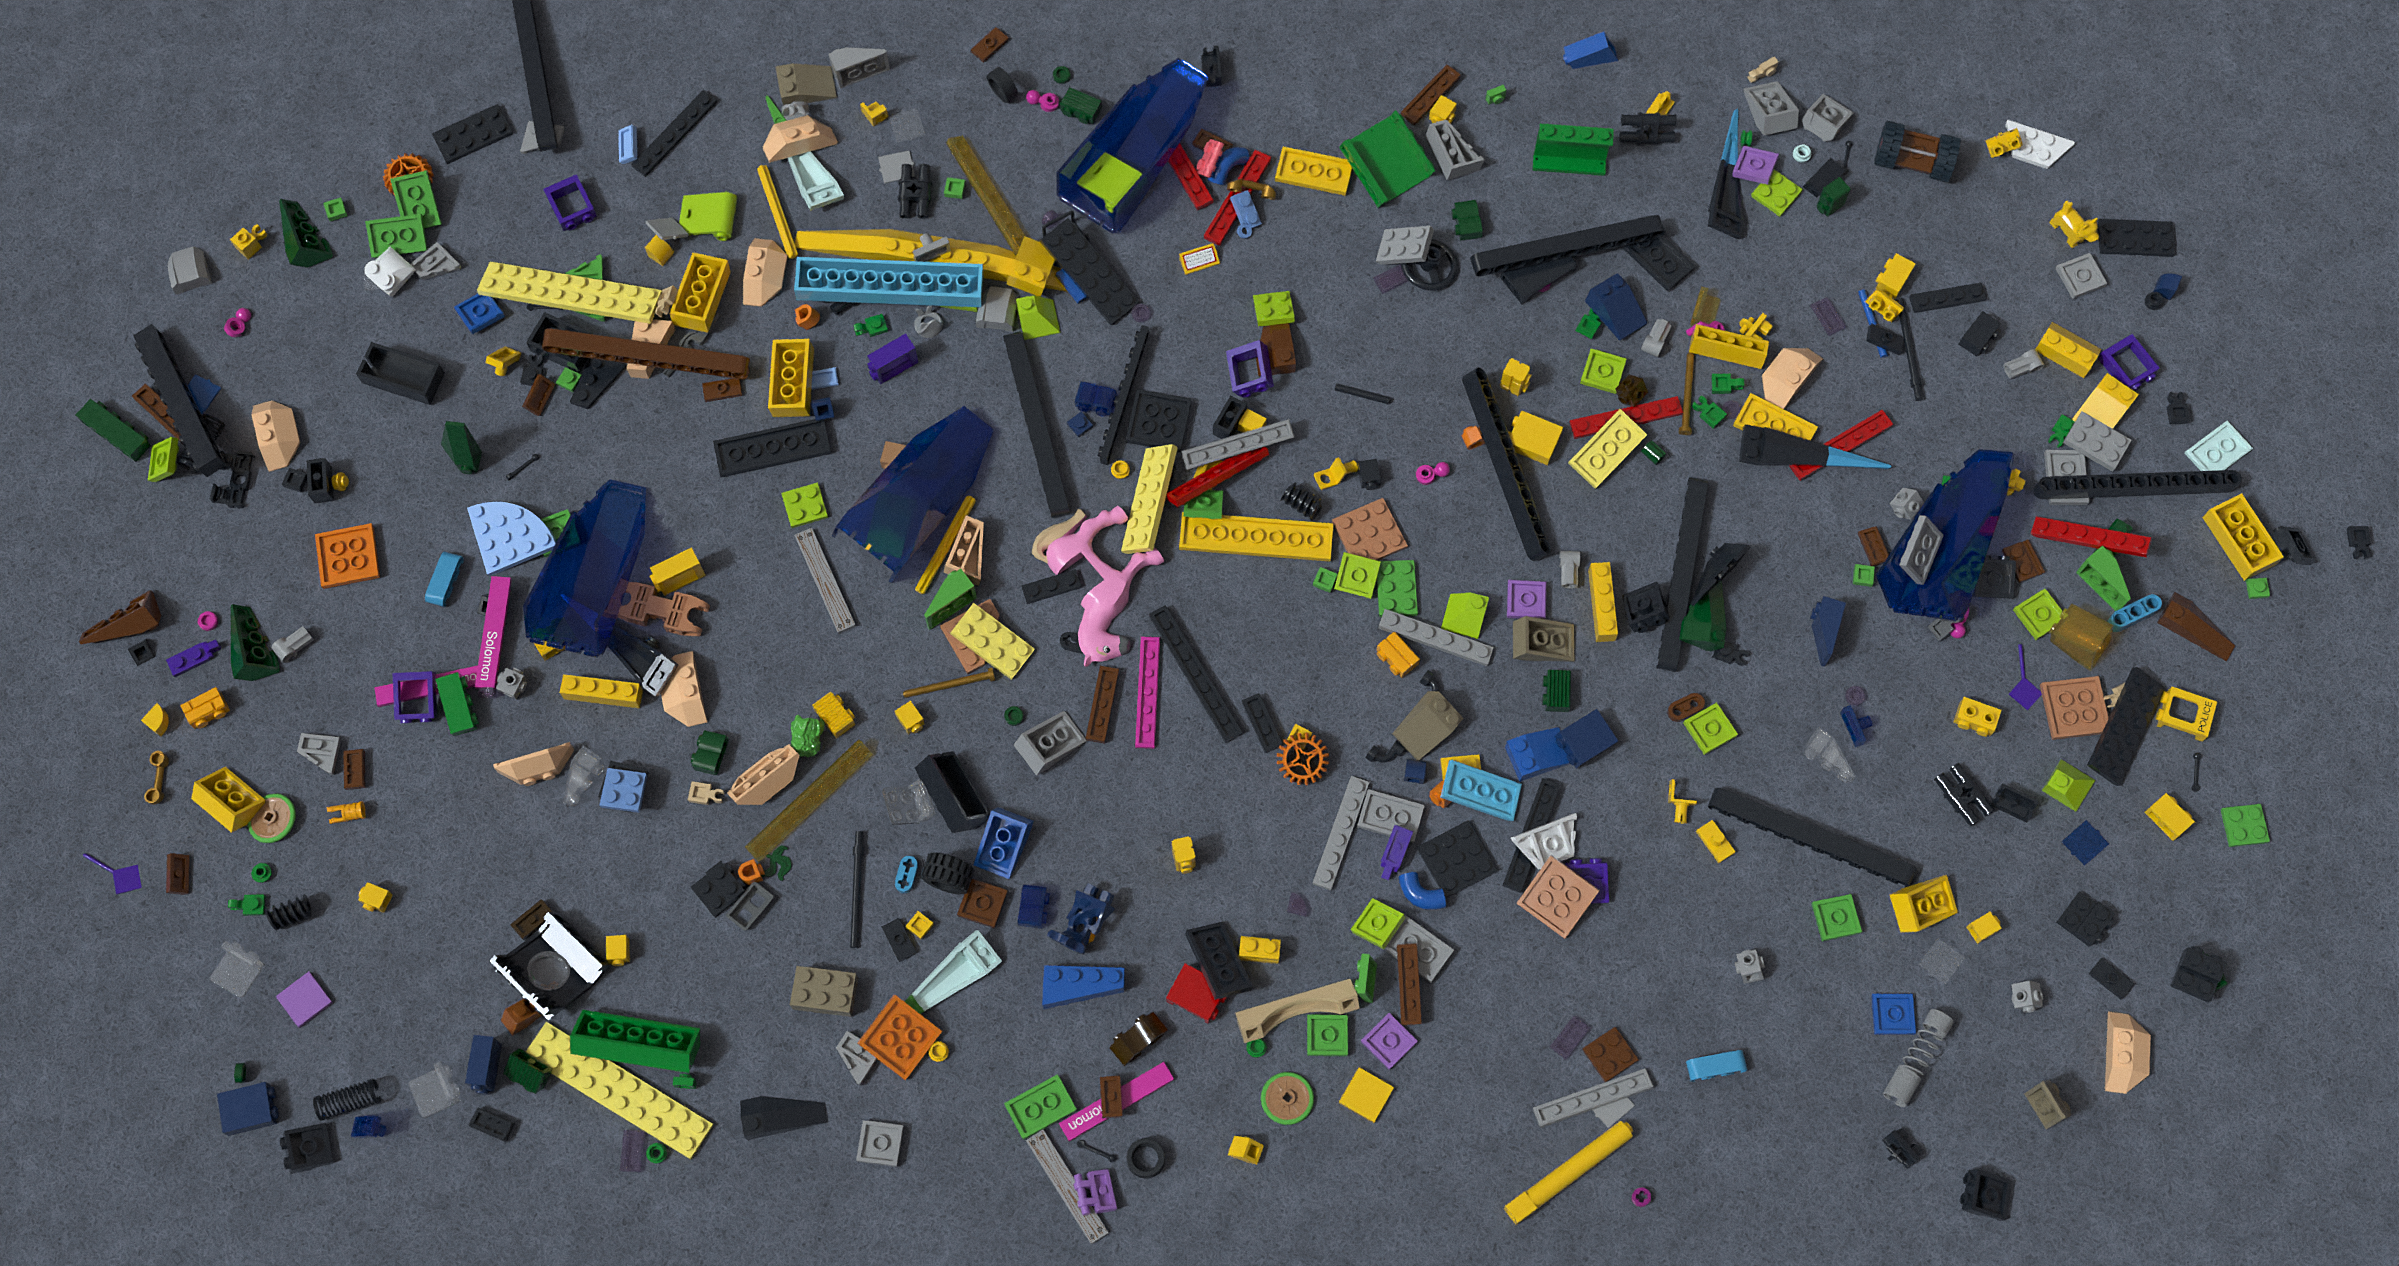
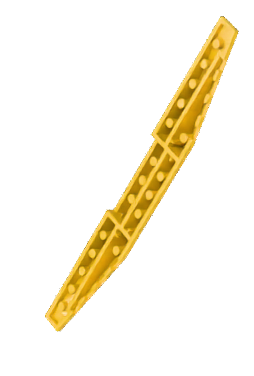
M893 229L797 231L794 244L796 249L866 260L915 261L913 250L923 247L920 240L923 234ZM931 236L933 242H934V241H937V240H939V239L944 238V237ZM947 238L951 251L926 261L983 264V278L1007 282L1017 253L999 246ZM1052 266L1044 288L1067 291L1055 276L1061 268Z

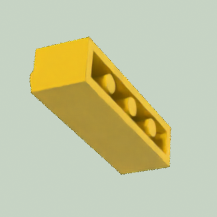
M1696 324L1691 337L1689 352L1762 369L1767 356L1769 341Z
M1610 562L1591 563L1588 572L1596 642L1615 641L1618 630Z
M563 674L559 693L566 700L640 708L643 689L639 683Z

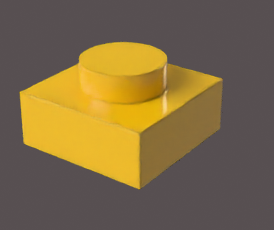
M1295 724L1287 741L1289 743L1292 742L1290 735H1293L1295 740L1298 739L1297 733H1301V738H1304L1305 733H1308V739H1310L1312 732ZM1300 742L1298 744L1304 750L1307 743Z
M918 911L908 922L906 928L922 940L934 923Z

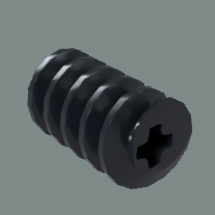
M1294 482L1286 489L1280 501L1285 500L1286 505L1291 504V508H1297L1299 513L1304 511L1303 515L1305 517L1310 516V520L1313 521L1322 509V505H1320L1322 499L1319 498L1315 502V494L1308 497L1309 491L1307 490L1302 493V486L1295 489L1297 483Z
M305 894L303 895V901L295 897V904L289 899L288 906L281 902L280 909L275 905H272V912L265 908L267 919L274 930H279L280 925L284 928L287 927L288 922L291 925L295 924L296 920L302 922L303 916L307 920L311 918V906Z

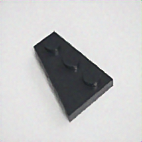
M590 358L570 403L589 409L627 366L619 362Z

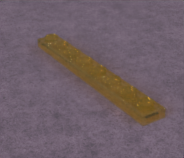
M963 136L948 138L946 141L947 146L1012 251L1017 255L1025 236L965 138Z
M858 739L745 846V849L756 861L760 862L873 754Z

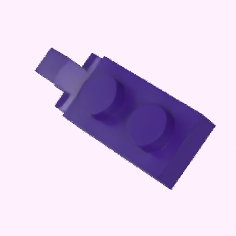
M217 640L209 643L207 641L201 642L166 659L172 675L177 677L210 661L214 657L213 653L221 649V645Z
M1396 824L1394 825L1381 859L1380 866L1384 867L1381 878L1389 880L1392 871H1398L1413 831Z

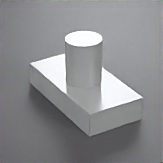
M926 233L920 237L923 247L913 250L915 261L926 262L951 251L950 243L947 237L933 242L930 234Z

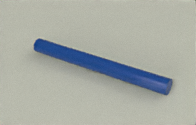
M1865 289L1858 291L1869 325H1877L1872 309L1865 302L1868 298ZM1877 346L1880 357H1887V351Z

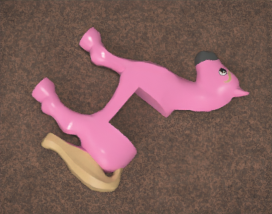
M1116 506L1111 511L1102 510L1097 517L1084 521L1087 517L1081 509H1078L1071 519L1043 530L1036 537L1032 547L1034 557L1046 562L1056 575L1061 574L1084 556L1104 579L1090 590L1081 602L1085 611L1079 626L1078 640L1081 651L1085 654V667L1089 666L1093 661H1107L1125 655L1130 651L1131 641L1129 638L1122 635H1112L1107 633L1106 630L1112 619L1121 613L1128 603L1130 584L1135 574L1145 566H1158L1164 562L1162 555L1156 548L1146 553L1136 552L1132 555L1125 569L1120 572L1107 565L1094 553L1091 543L1100 530L1113 524L1122 525L1128 521L1126 513L1119 506ZM1080 526L1079 532L1074 534L1075 530Z

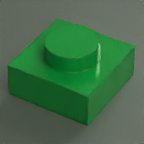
M680 1074L679 1077H673L672 1085L675 1088L696 1089L697 1081L692 1078V1075Z

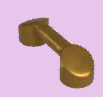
M1243 179L1227 184V190L1232 192H1241L1242 187L1262 191V198L1276 199L1275 190L1266 184Z
M155 751L150 756V763L157 768L154 788L148 789L144 798L146 802L152 805L160 803L164 798V793L161 791L164 769L168 766L169 759L161 751Z

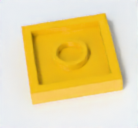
M1359 1067L1339 1103L1374 1123L1394 1087Z

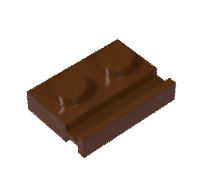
M2028 539L2002 549L2004 556H2010V560L2016 561L2015 577L2018 583L2045 573Z

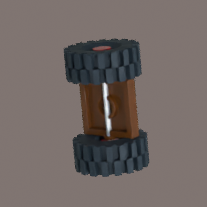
M1887 120L1879 139L1874 165L1889 169L1897 166L1930 174V179L1948 183L1957 161L1961 138L1941 134L1940 138L1905 130L1904 124Z

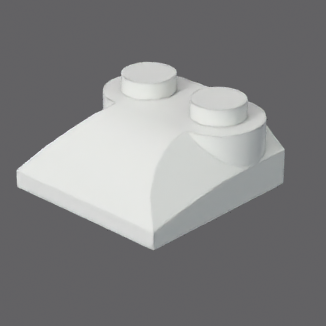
M389 247L375 261L367 263L364 273L379 288L393 297L416 269L392 247Z

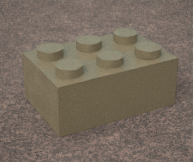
M797 966L790 1006L793 1010L852 1017L858 976L856 973Z

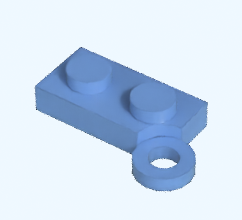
M1247 190L1230 197L1241 223L1237 228V233L1243 239L1248 238L1252 234V228L1262 224ZM1242 228L1247 230V234L1242 232Z

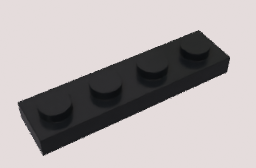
M1982 282L1910 294L1909 296L1914 313L1986 301Z

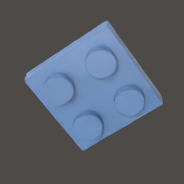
M607 768L600 807L640 813L647 774Z

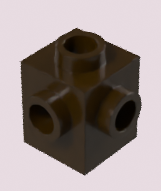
M1630 374L1615 388L1619 401L1622 404L1633 407L1648 393L1644 380Z

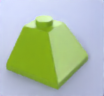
M1035 295L1016 299L1024 340L1060 333L1052 299Z
M1471 592L1450 594L1441 629L1478 639L1489 597Z
M2061 759L2042 791L2076 812L2095 780Z

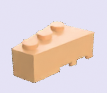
M652 320L651 324L635 321L632 340L668 345L667 343L676 329L672 321ZM627 364L630 377L649 379L655 368Z
M965 516L945 564L944 573L949 574L954 570L962 569L972 584L979 586L981 581L984 522Z

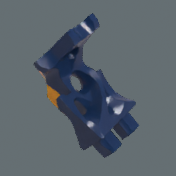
M1089 883L1083 892L1076 890L1074 905L1066 917L1069 920L1067 930L1060 933L1051 929L1047 936L1051 940L1079 954H1084L1086 946L1100 932L1103 922L1114 912L1115 908L1110 906L1114 895L1102 890L1099 899H1096L1099 888ZM1084 924V930L1077 932V927Z

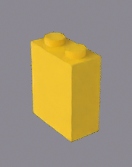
M1521 410L1520 415L1514 417L1511 425L1514 427L1512 432L1508 431L1515 452L1548 465L1563 427Z

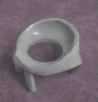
M794 101L791 104L783 105L782 115L787 121L809 114V105L805 101Z
M929 305L925 312L922 309H916L918 317L914 321L915 330L924 338L935 337L942 330L943 321L937 313L931 312L932 305ZM926 317L934 318L928 323H921Z

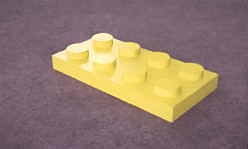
M1619 409L1568 464L1596 489L1647 434Z
M975 603L971 605L950 633L1011 680L1035 650Z

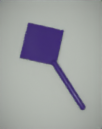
M2019 644L2022 679L2008 695L2028 710L2042 693L2025 678L2022 644Z
M83 854V857L113 873L116 894L142 888L138 865L114 870L90 855Z

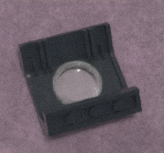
M548 912L543 917L546 920L545 923L534 935L508 954L494 955L490 960L494 965V969L499 974H502L507 979V982L521 993V996L535 1007V1010L547 1020H550L586 993L611 966L558 912Z

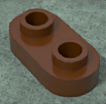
M1691 693L1671 703L1667 711L1668 717L1674 722H1680L1699 713L1705 705L1704 698L1698 693ZM1691 702H1696L1697 707L1691 706ZM1674 710H1679L1681 714L1675 715Z

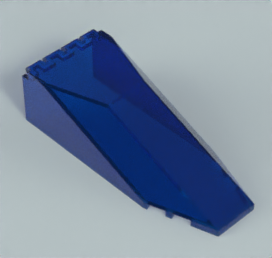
M1177 58L1162 67V71L1153 76L1148 75L1146 80L1138 85L1133 84L1056 172V196L1060 197L1059 200L1070 207L1073 205V209L1084 216L1088 214L1087 218L1099 226L1103 223L1102 228L1112 234L1117 231L1120 232L1190 128L1208 76L1182 59ZM1104 152L1142 174L1113 208V213L1105 208L1106 204L1102 198L1077 184V181Z
M963 406L915 435L836 525L832 537L835 538L841 530L849 537L855 532L854 541L864 549L870 544L871 547L868 552L879 561L884 556L887 558L883 564L893 571L889 582L892 583L974 484L994 429Z
M1978 449L1963 462L1964 468L1957 474L1952 471L1949 474L1951 479L1944 485L1938 483L1876 574L1889 608H1893L1894 613H1909V615L1937 619L1943 618L1944 620L1957 621L1959 617H1964L1968 611L2006 499L2014 460L2013 452ZM1919 516H1927L1943 534L1924 585L1917 584L1900 566L1901 558L1905 553Z
M609 479L596 491V496L591 501L586 500L583 503L581 510L577 513L572 512L523 604L526 638L530 639L531 643L544 645L547 642L546 645L548 647L561 650L565 646V651L581 654L584 650V655L595 658L604 654L645 535L646 487Z

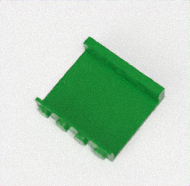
M1396 110L1389 117L1351 140H1345L1339 146L1377 208L1422 182L1435 172L1432 161L1427 159L1423 147L1416 142L1414 133L1411 129L1407 128L1403 116L1398 114Z
M1540 123L1533 153L1532 171L1605 176L1606 158L1609 147L1613 146L1614 129Z

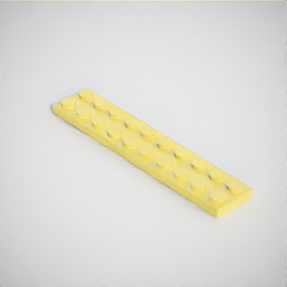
M490 262L477 292L479 295L651 324L662 290Z
M548 1022L544 1024L526 1053L553 1069L551 1074L690 1160L713 1127V1124L613 1062L570 1054V1036Z

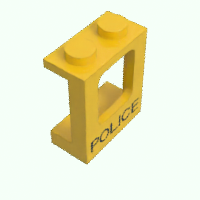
M2171 687L2167 692L2164 691L2160 702L2163 703L2162 709H2159L2156 714V720H2158L2157 727L2161 728L2163 725L2196 735L2195 739L2203 742L2208 737L2217 701L2175 687ZM2173 697H2178L2198 705L2194 723H2189L2169 715Z

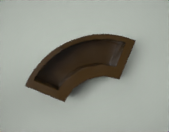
M1154 1012L1148 1015L1142 1014L1135 1020L1136 1024L1125 1033L1120 1032L1113 1038L1115 1042L1109 1048L1123 1066L1135 1060L1142 1054L1141 1051L1150 1044H1155L1168 1031Z

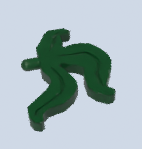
M781 845L773 851L772 855H766L767 858H770V867L764 870L765 874L761 875L762 877L773 876L776 873L777 862L781 866L777 875L779 880L783 881V876L791 869L790 858L781 856L784 850H788L786 846Z

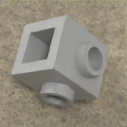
M1902 488L1890 502L1894 510L1893 512L1897 517L1910 520L1925 504L1917 490Z
M514 667L512 670L506 668L498 676L497 682L499 683L496 689L500 693L517 700L520 692L523 693L527 686V679L523 675L524 672Z
M1745 950L1740 954H1736L1738 962H1735L1737 974L1741 973L1744 984L1764 980L1762 968H1765L1762 956L1758 957L1756 950Z
M2026 981L2012 984V1002L2015 1008L2023 1010L2024 1013L2035 1012V1008L2043 1007V993L2040 989V983Z

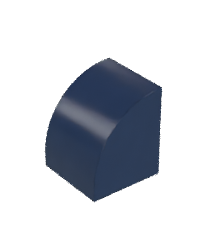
M2171 273L2161 275L2153 292H2159L2163 298L2170 300L2176 292L2182 276Z
M830 397L812 401L816 421L834 417Z
M1407 759L1404 781L1423 784L1426 762Z

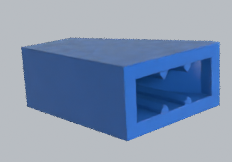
M1605 32L1564 47V61L1572 69L1618 61L1615 47Z

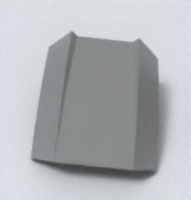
M1822 94L1807 110L1802 122L1805 130L1808 129L1822 138L1823 141L1833 140L1853 115V112L1825 94Z
M193 246L171 254L168 261V273L172 290L176 295L197 287L212 284L204 251Z
M990 286L982 293V307H978L976 327L1013 332L1017 311L1016 299L1019 298L1017 294L1008 288Z

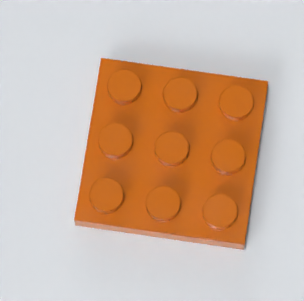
M372 523L315 534L320 582L323 589L380 578L374 526Z
M893 995L857 1044L902 1079L906 1080L942 1031L898 996Z

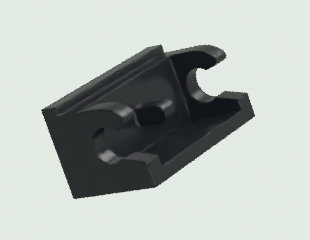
M1219 45L1213 46V51L1208 52L1205 47L1203 48V55H1201L1204 87L1222 86Z
M1830 158L1805 183L1803 188L1817 198L1821 195L1823 188L1840 177L1845 170Z
M2002 783L1997 789L1991 805L2027 823L2032 817V812L2038 805L2039 800Z

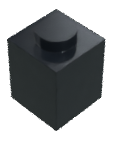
M1377 458L1358 461L1361 488L1373 490L1380 486L1381 477Z

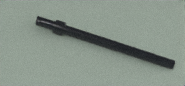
M1898 298L1896 302L1904 307L1899 314L1911 375L1910 385L1914 390L1915 401L1923 400L1921 391L1922 381L1918 376L1904 299Z
M862 831L855 832V846L852 850L854 872L850 948H858L862 856H864Z

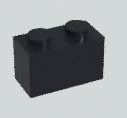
M1982 311L1963 335L1958 345L1976 357L1980 352L1984 354L1990 346L1988 344L1989 340L1992 339L1994 341L2000 333L1998 328L2001 323Z
M1230 395L1213 424V435L1220 439L1233 436L1238 428L1240 419L1247 409V403Z
M326 458L306 460L309 497L314 503L334 501L332 466Z

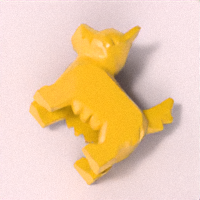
M2065 201L2063 208L2055 213L2049 222L2055 229L2060 226L2068 237L2067 243L2071 248L2084 240L2095 242L2099 239L2097 233L2098 218L2084 221L2072 207V202Z

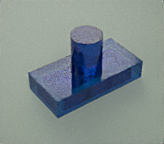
M1851 705L1846 706L1840 714L1856 748L1865 743L1866 738L1862 730L1872 727V720L1870 716L1857 719Z
M379 1116L355 1117L351 1137H383L386 1133V1125L380 1124L381 1117Z

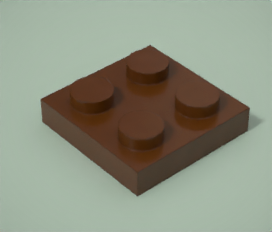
M972 879L967 893L963 896L957 917L995 929L1008 890Z
M1616 1027L1582 1048V1051L1604 1082L1609 1081L1638 1061V1058Z

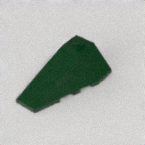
M280 199L285 252L290 265L308 268L332 258L333 253L328 241L325 238L320 240L316 234L319 231L318 228L307 222L309 216L299 203Z
M446 421L441 441L444 451L461 473H478L482 451L465 423Z
M1721 580L1695 606L1690 604L1688 615L1684 617L1681 624L1679 640L1710 652L1724 648L1727 629Z
M232 604L231 668L233 678L254 681L279 673L280 668L277 655L273 650H268L265 644L269 641L267 636H262L257 630L260 624L251 607Z

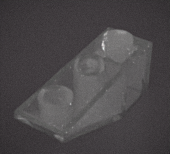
M1818 727L1802 749L1805 752V756L1811 760L1816 759L1821 763L1823 769L1833 771L1837 774L1839 780L1851 784L1856 776L1835 738Z
M582 746L571 760L563 804L567 809L577 805L581 793L587 791L591 787L592 779L595 775H600L604 770L603 765L605 762L603 759L585 746Z

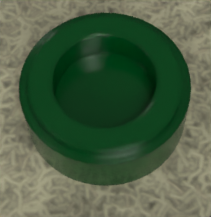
M1059 66L1053 71V79L1058 84H1065L1071 78L1070 70L1067 67Z
M1011 706L1006 709L1004 718L1007 724L1017 726L1022 723L1024 714L1019 707Z
M236 1063L234 1070L235 1083H244L246 1079V1064Z

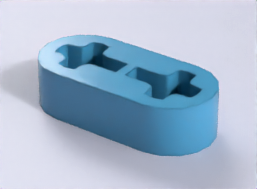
M905 856L899 864L895 886L900 893L910 892L914 885L918 863L912 856ZM912 861L914 867H910L909 872L906 873L907 869L904 863ZM907 876L909 886H905L902 889L899 882H903L904 877Z

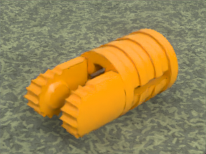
M363 801L327 807V812L341 810L342 817L329 819L330 824L366 818Z

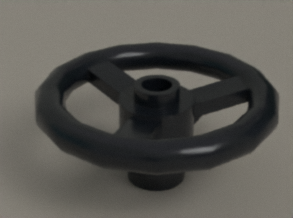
M1431 239L1430 246L1433 247L1429 248L1426 261L1411 262V264L1421 265L1424 271L1429 272L1432 283L1418 280L1411 273L1408 263H1401V269L1405 278L1412 285L1423 290L1436 291L1447 287L1454 281L1458 272V261L1454 252L1446 244ZM1447 255L1451 263V270L1448 276L1440 282L1437 269L1442 257Z

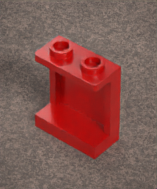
M1185 963L1166 996V1002L1185 1009L1209 1024L1210 1020L1214 1021L1219 1013L1217 1009L1219 1003H1224L1227 997L1215 1000L1203 973Z

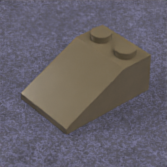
M795 63L776 66L783 105L791 104L794 101L812 103L837 98L831 66Z
M1528 616L1513 621V659L1574 662V624Z
M1427 691L1392 734L1416 760H1420L1450 735L1464 718L1440 692Z
M2050 1079L2039 1083L2024 1093L2045 1129L2072 1116L2069 1105L2061 1099L2058 1087Z

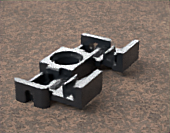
M220 451L226 463V466L220 470L229 468L232 471L229 487L226 489H221V487L213 484L210 501L212 503L226 504L229 508H234L235 506L243 509L244 505L242 503L245 490L248 491L252 475L250 472L251 462L255 456L252 452L238 451L236 454H225L224 451ZM238 477H245L244 483L236 484Z

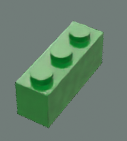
M456 672L437 678L436 683L450 733L453 736L477 730L476 724H479L476 713L472 712L471 706L474 704L471 695H468L466 691L468 687L466 677Z

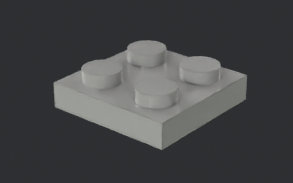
M2090 253L2059 264L2055 268L2072 299L2107 285L2104 276Z
M863 1120L856 1161L897 1167L904 1126Z

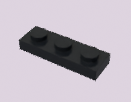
M1076 569L1021 585L1027 604L1082 588Z
M1260 693L1243 699L1242 705L1264 753L1283 746Z

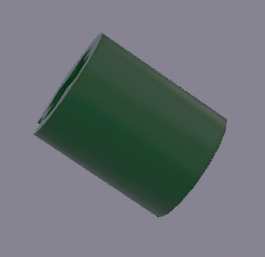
M1652 440L1641 450L1655 465L1666 456V453Z

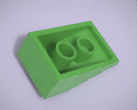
M2103 546L2087 558L2076 573L2115 611L2123 608L2131 599L2117 560L2112 552Z
M962 569L954 570L948 574L924 616L929 630L977 599L975 587Z

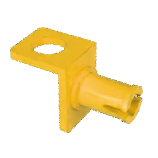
M1338 457L1329 469L1316 472L1313 476L1319 488L1323 490L1340 484L1346 474L1357 472L1358 465L1354 460L1343 464ZM1320 476H1328L1330 483H1323Z
M1671 779L1669 781L1668 803L1676 805L1674 823L1681 821L1682 824H1687V808L1690 805L1695 806L1697 801L1674 799L1675 779Z

